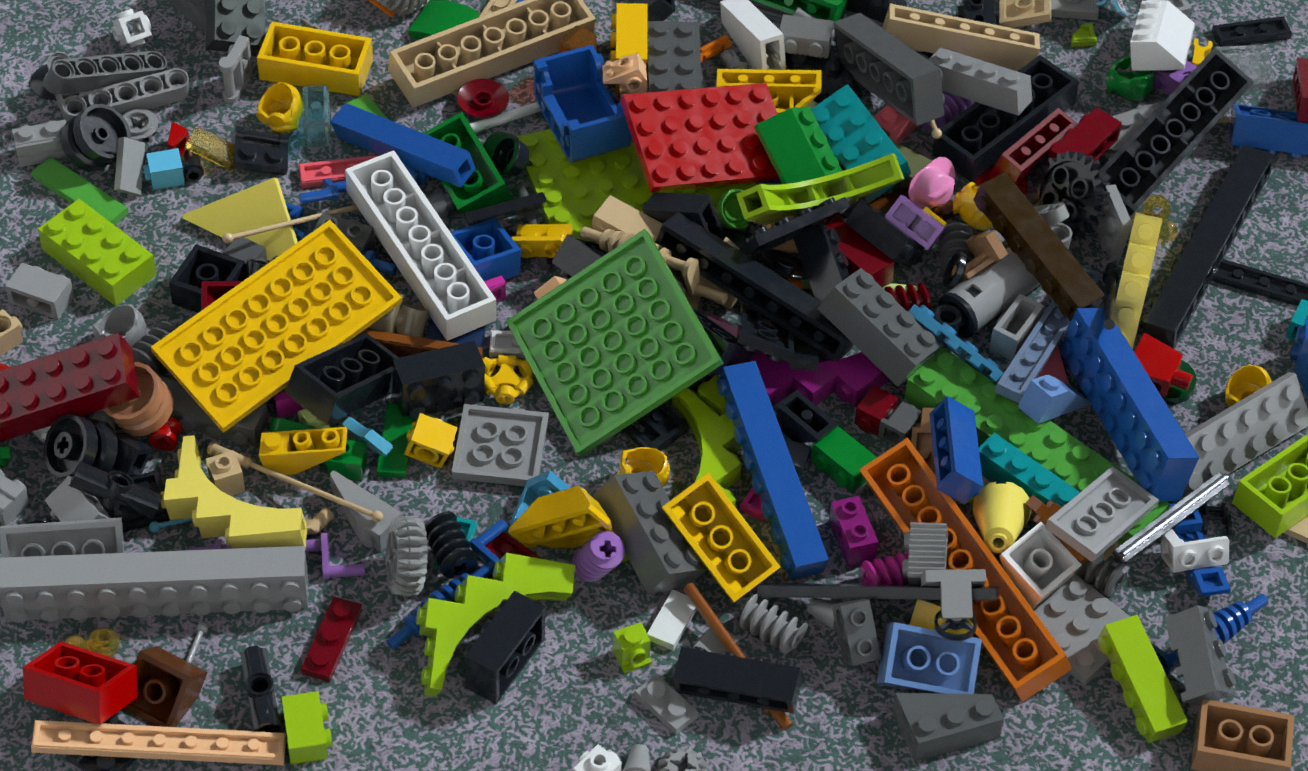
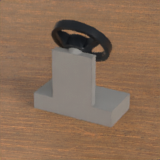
M986 569L925 570L921 574V587H940L941 610L937 612L934 619V628L940 636L953 641H962L969 639L975 634L977 620L972 611L971 586H982L986 582ZM940 617L942 619H947L941 626H939L938 619ZM966 619H970L973 625L969 623ZM949 628L953 630H960L964 628L966 630H969V632L964 634H951L946 632L945 630Z

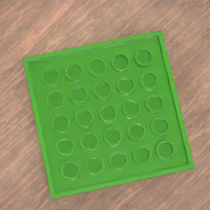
M643 229L506 320L579 456H583L724 364L646 229Z

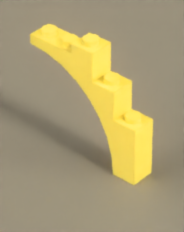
M1135 213L1115 302V323L1132 350L1162 225V218Z
M195 435L183 436L182 448L177 451L179 469L175 470V478L166 479L165 491L160 493L162 495L161 507L167 510L170 520L192 518L194 527H199L202 538L225 536L226 544L231 545L232 549L305 546L306 550L307 526L302 508L278 509L256 506L237 500L222 492L208 480L201 469V454Z

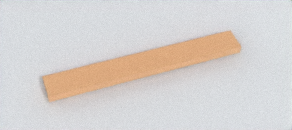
M35 720L31 751L32 753L284 765L286 733L103 723L99 725L84 722Z

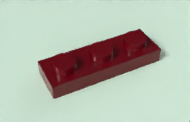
M333 597L301 667L302 675L327 682L331 681L362 612V604Z

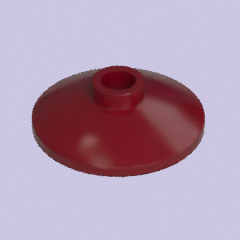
M476 79L464 84L457 94V103L459 108L468 116L487 119L498 116L506 110L509 104V93L497 81Z

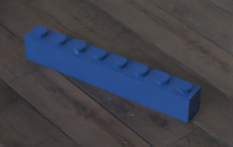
M756 361L723 367L720 378L717 379V389L726 401L727 417L734 423L736 442L738 445H742L745 467L751 470L754 492L760 495L763 517L768 519L771 525V539L774 545H778L780 550L782 569L784 571L787 570L790 580L823 573L829 558Z

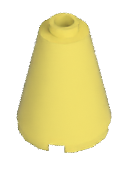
M1006 482V484L989 483L974 497L973 515L984 543L994 553H1003L1010 546H1013L1031 515V509L1025 504L1029 500V496L1021 487L1011 482Z

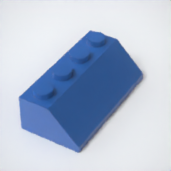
M1234 104L1231 107L1229 140L1231 145H1235L1234 148L1239 150L1245 145L1252 148H1260L1262 151L1276 154V151L1287 152V156L1302 158V155H1308V123L1298 122L1296 112Z

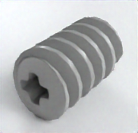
M755 594L749 599L743 609L740 618L741 629H750L751 635H760V639L763 642L770 640L771 647L778 648L780 646L781 653L788 654L801 642L807 631L808 624L805 622L800 628H797V617L787 622V611L777 616L778 606L774 605L768 611V600L764 599L758 605V594Z

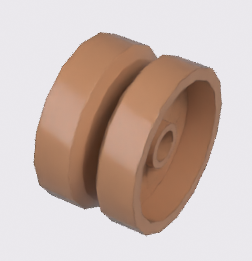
M135 362L140 397L103 410L125 433L133 436H145L158 431L168 421L173 411L174 398L169 387L148 365Z

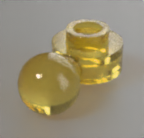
M1153 195L1147 198L1143 204L1144 215L1162 218L1159 238L1163 241L1174 240L1178 234V228L1174 222L1168 221L1171 213L1168 200L1161 195ZM1161 207L1162 212L1160 214H1154V208Z
M99 628L90 634L89 640L73 635L68 637L65 643L113 657L119 650L120 638L113 629Z

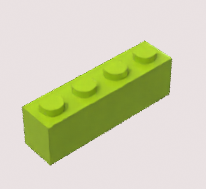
M1134 615L1106 624L1098 636V644L1102 653L1107 655L1111 663V673L1114 679L1119 681L1123 689V698L1126 705L1132 708L1139 733L1145 736L1148 743L1181 733L1188 720L1139 616Z

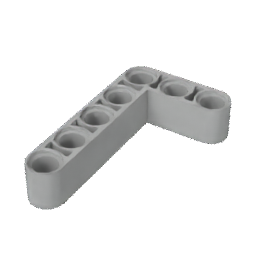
M63 52L51 54L47 60L48 70L55 60L68 59L70 57ZM176 68L87 92L55 94L63 119L66 122L79 114L70 112H82L93 104H105L123 114L131 109L140 108L148 110L186 99L189 95V77L184 70ZM129 97L131 99L123 100L122 98Z

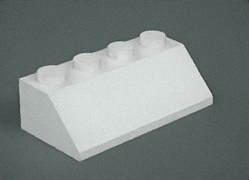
M1168 0L1142 1L1130 41L1132 71L1184 70L1195 26L1193 21Z

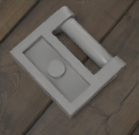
M239 35L235 44L230 45L227 57L219 60V69L223 73L225 89L222 95L226 103L232 104L237 102L253 74L249 37Z

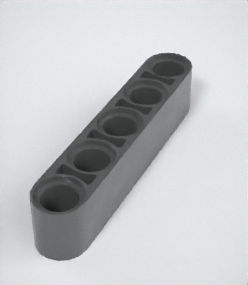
M156 51L58 59L52 63L45 75L43 85L46 90L53 94L87 92L163 72L167 62L165 57Z

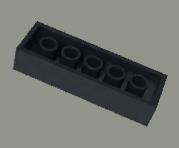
M1041 55L1037 56L1018 70L1020 73L1031 76L1032 101L1019 116L975 102L940 128L942 136L939 139L934 138L932 155L936 158L946 157L951 161L954 170L958 174L973 182L994 166L1001 154L1057 108L1065 112L1076 103L1079 81Z

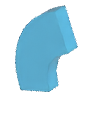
M348 417L342 424V427H347L349 435L358 441L367 442V448L381 456H387L393 449V445L373 429L364 427L352 417Z

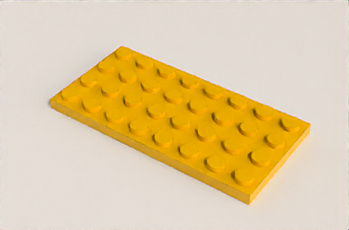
M329 220L152 345L151 352L224 433L286 388L295 365L350 341L401 304L402 297L337 226Z

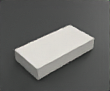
M675 590L671 591L647 633L651 642L674 651L697 610L687 595Z

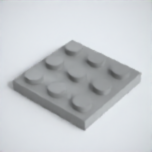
M464 404L452 467V479L525 487L528 479L540 475L549 413Z
M1076 574L1034 610L1067 655L1072 667L1069 673L1084 685L1090 682L1110 663L1107 655L1102 653L1098 644V636L1106 624L1130 617Z

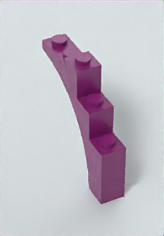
M755 352L751 361H756L772 407L790 393L798 390L815 405H818L833 392H836L840 400L848 402L855 408L873 386L881 388L890 381L862 352L841 358L838 362L835 360L818 362V370L816 371L789 368V362L784 360L776 362L768 358L767 355Z

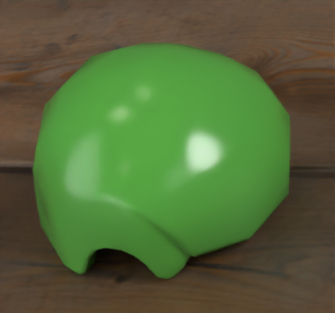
M742 189L729 190L723 193L716 202V212L721 224L732 230L746 228L751 223V221L744 219L736 196L737 193L743 191Z

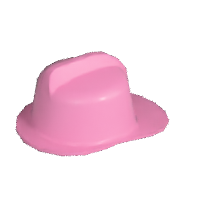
M938 157L914 175L909 184V200L921 209L925 207L931 209L945 205L951 199L955 185V170L951 161L946 157Z

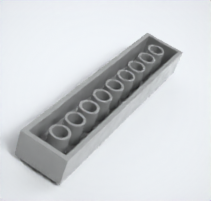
M305 546L0 558V600L5 620L17 623L38 619L50 622L63 618H73L75 620H85L88 617L115 619L118 616L144 618L149 615L163 614L173 617L179 614L194 613L196 615H207L213 612H225L227 614H236L240 611L266 613L270 610L295 612L300 609H308V572Z

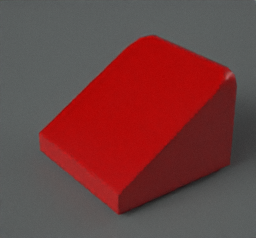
M172 122L168 139V150L178 148L181 157L190 148L188 129Z

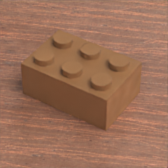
M1202 699L1195 721L1191 770L1290 771L1295 715Z

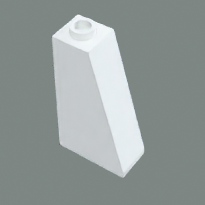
M749 0L721 1L722 24L751 68L786 70L783 33Z

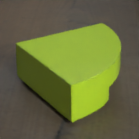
M1093 23L1081 25V28L1072 35L1071 47L1096 46L1097 44Z

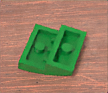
M430 0L408 32L411 38L423 39L479 18L480 14L478 11L456 2Z

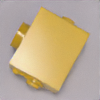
M420 413L416 422L412 423L411 430L407 432L406 438L408 443L404 455L434 467L442 468L447 457L452 455L454 451L453 442L455 441L454 437L458 427L447 424L441 419L432 418Z

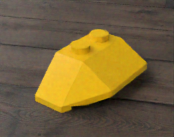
M717 69L716 87L767 83L777 114L789 108L806 107L821 92V70Z
M575 486L538 497L509 527L508 533L528 548H536L537 545L548 548H576L586 544L594 535L601 531H613L611 521L599 502L590 496L585 489Z

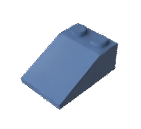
M896 622L887 624L876 684L924 693L974 694L982 639L970 637L962 641H953L940 636L936 630Z

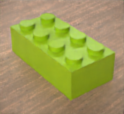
M80 199L73 202L38 228L42 250L115 306L157 276L154 255Z
M1308 434L1238 481L1232 504L1274 538L1308 516Z

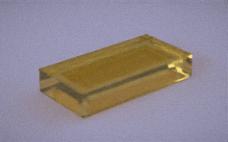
M195 126L184 148L233 172V143Z

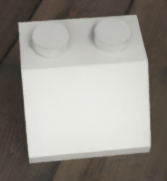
M1042 522L1038 523L999 556L1003 569L1033 610L1066 583L1082 565L1045 528Z

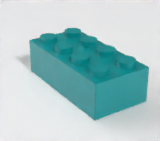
M848 84L811 109L835 157L838 159L842 171L894 153L904 179L911 175L905 157ZM899 182L865 195L863 199L869 204Z

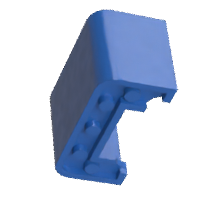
M593 45L533 60L534 95L537 105L570 163L630 147L631 140H633L621 103H618L616 107L611 90H607L603 83L602 66L605 65L603 56L597 54Z

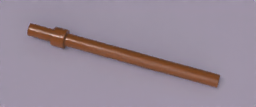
M694 583L687 584L683 590L726 651L735 654L737 657L746 658ZM764 709L767 714L771 713L783 731L792 727L793 723L785 712Z

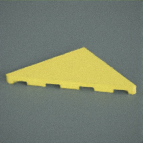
M277 178L269 179L182 214L183 219L220 237H223L225 233L236 234L291 220ZM293 225L245 237L265 247L267 260L269 261L298 243Z

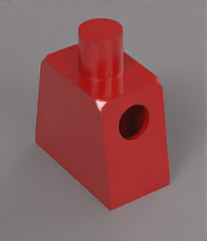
M1144 333L1134 353L1162 398L1167 396L1172 385L1187 391L1193 375L1179 370L1183 355Z

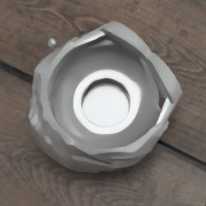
M125 304L108 311L92 326L96 339L119 333L132 348L137 341H141V338L146 335L147 328L142 314L131 305Z

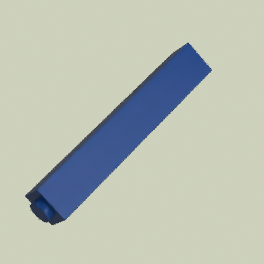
M347 103L342 106L330 121L338 139L378 155L394 150L405 166L407 165L460 188L476 169L469 151Z

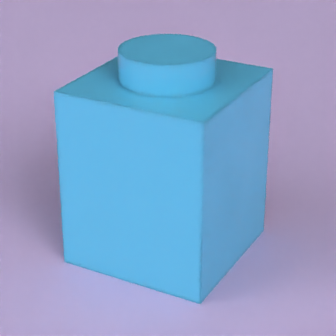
M178 148L146 153L148 164L143 165L145 180H151L153 190L185 185Z

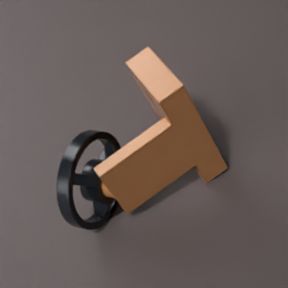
M995 231L974 235L965 241L975 257L967 264H965V253L957 251L953 254L944 272V287L952 289L958 281L969 279L994 261L1001 260L1008 255Z

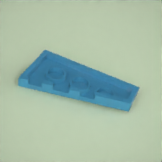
M914 304L908 311L924 329L934 335L935 339L994 383L1004 374L994 361L989 358L985 359L977 353L979 350L967 340L963 342L955 336L957 332L945 322L941 325L933 319L935 314L926 306L921 305L919 308Z

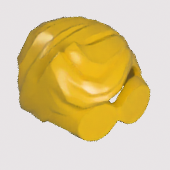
M278 82L269 87L258 103L256 116L260 122L268 124L273 132L290 134L298 129L299 119L304 109V102L299 91L293 85Z
M970 182L963 187L961 192H957L954 195L953 214L959 213L961 219L974 229L988 230L993 227L992 223L977 208L973 200L980 186Z
M1251 364L1236 370L1229 377L1225 387V403L1227 406L1231 407L1270 384L1272 381L1269 374L1262 367Z
M636 447L622 451L619 459L620 470L616 475L654 471L662 487L667 484L670 475V465L667 461V456L662 451L649 447Z

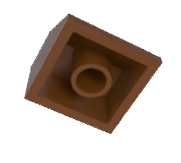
M158 646L141 650L134 664L137 665V698L123 709L156 726L176 727L199 697L208 672Z

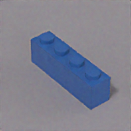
M946 396L929 413L937 490L965 505L973 496H977L983 488L975 414L972 409Z

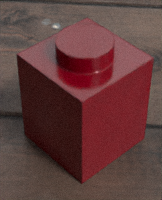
M873 386L856 407L854 424L858 425L862 431L871 432L878 436L880 421L882 418L886 419L892 409H897L898 398Z

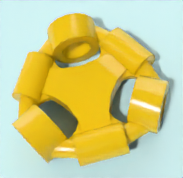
M499 355L498 358L489 359L485 357L483 359L485 364L484 390L487 395H493L499 404H512L516 397L519 395L524 396L534 383L532 378L535 374L526 359H518L516 355ZM496 365L500 366L499 372L490 377L494 373ZM515 366H518L519 372L523 377H519L513 369Z

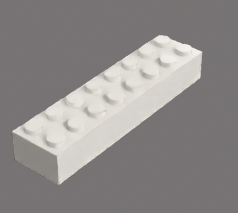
M393 150L345 169L346 191L368 224L373 227L374 233L424 308L429 310L428 314L446 341L496 321V298L395 151Z

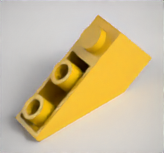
M347 427L261 433L259 458L263 467L283 475H295L345 453L348 429Z

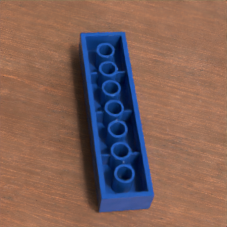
M1077 308L1073 319L1069 323L1065 339L1060 346L1062 357L1071 369L1072 374L1093 406L1094 411L1097 413L1139 486L1158 498L1159 501H1180L1199 460L1198 454L1117 324L1115 323L1114 328L1111 330L1104 328V308Z

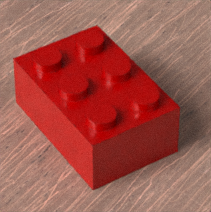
M60 641L23 666L24 700L100 725L137 698V665Z

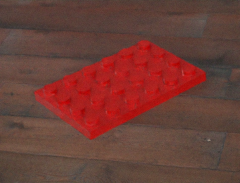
M767 83L623 94L620 102L650 193L780 180L754 129L756 124L777 115Z

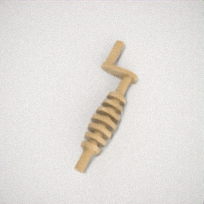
M585 226L580 233L581 237L598 242L600 249L605 252L612 251L634 236L633 233L612 229L600 232ZM655 243L668 267L682 272L689 294L698 295L721 304L726 303L728 294L700 284L699 261L697 259L689 258L687 261L672 257L669 249Z

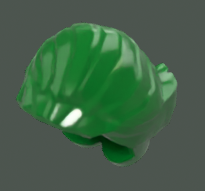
M1126 55L1120 61L1116 60L1106 75L1105 82L1108 92L1110 94L1115 92L1130 102L1145 100L1153 89L1155 72L1153 70L1120 72L1117 71L1118 68L1125 70L1132 67L1131 56Z

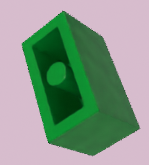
M839 426L818 443H813L811 460L815 467L827 472L833 477L838 486L845 487L851 493H854L866 483L859 469L877 458Z

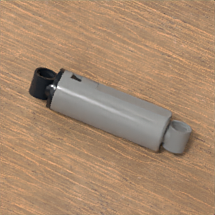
M1060 222L1050 225V228L1069 250L1072 238L1071 228ZM1009 247L1006 248L1008 255L1001 260L994 261L969 279H964L940 297L938 307L934 313V319L941 325L945 322L957 332L955 336L971 337L1006 311L1019 294L1025 296L1040 285L1034 275L1027 271L1025 264L1018 255Z

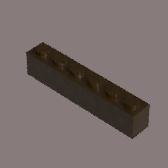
M1005 172L981 184L973 199L977 208L986 215L993 228L1002 235L1009 248L1025 264L1027 271L1034 275L1044 292L1049 294L1058 305L1060 312L1071 321L1077 308H1098L1105 294Z

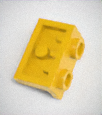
M518 224L517 234L511 238L521 249L522 258H554L567 234L572 235L573 229L571 224Z

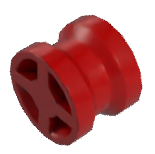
M169 417L168 421L158 431L150 434L149 443L156 449L174 450L178 444L177 436L182 431V424L177 419Z

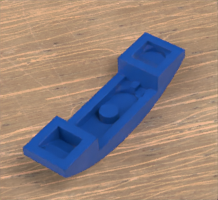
M1198 509L1172 528L1176 535L1184 542L1205 539L1202 533L1203 521ZM1212 566L1184 571L1189 582L1201 597L1230 593L1231 588L1222 567Z

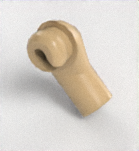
M323 508L313 519H305L307 535L318 534L334 518L333 513L328 508Z

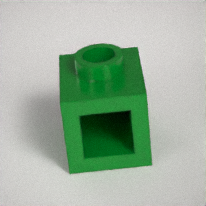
M346 440L345 453L323 462V465L327 466L328 477H330V473L334 470L349 480L362 482L368 460L367 442Z

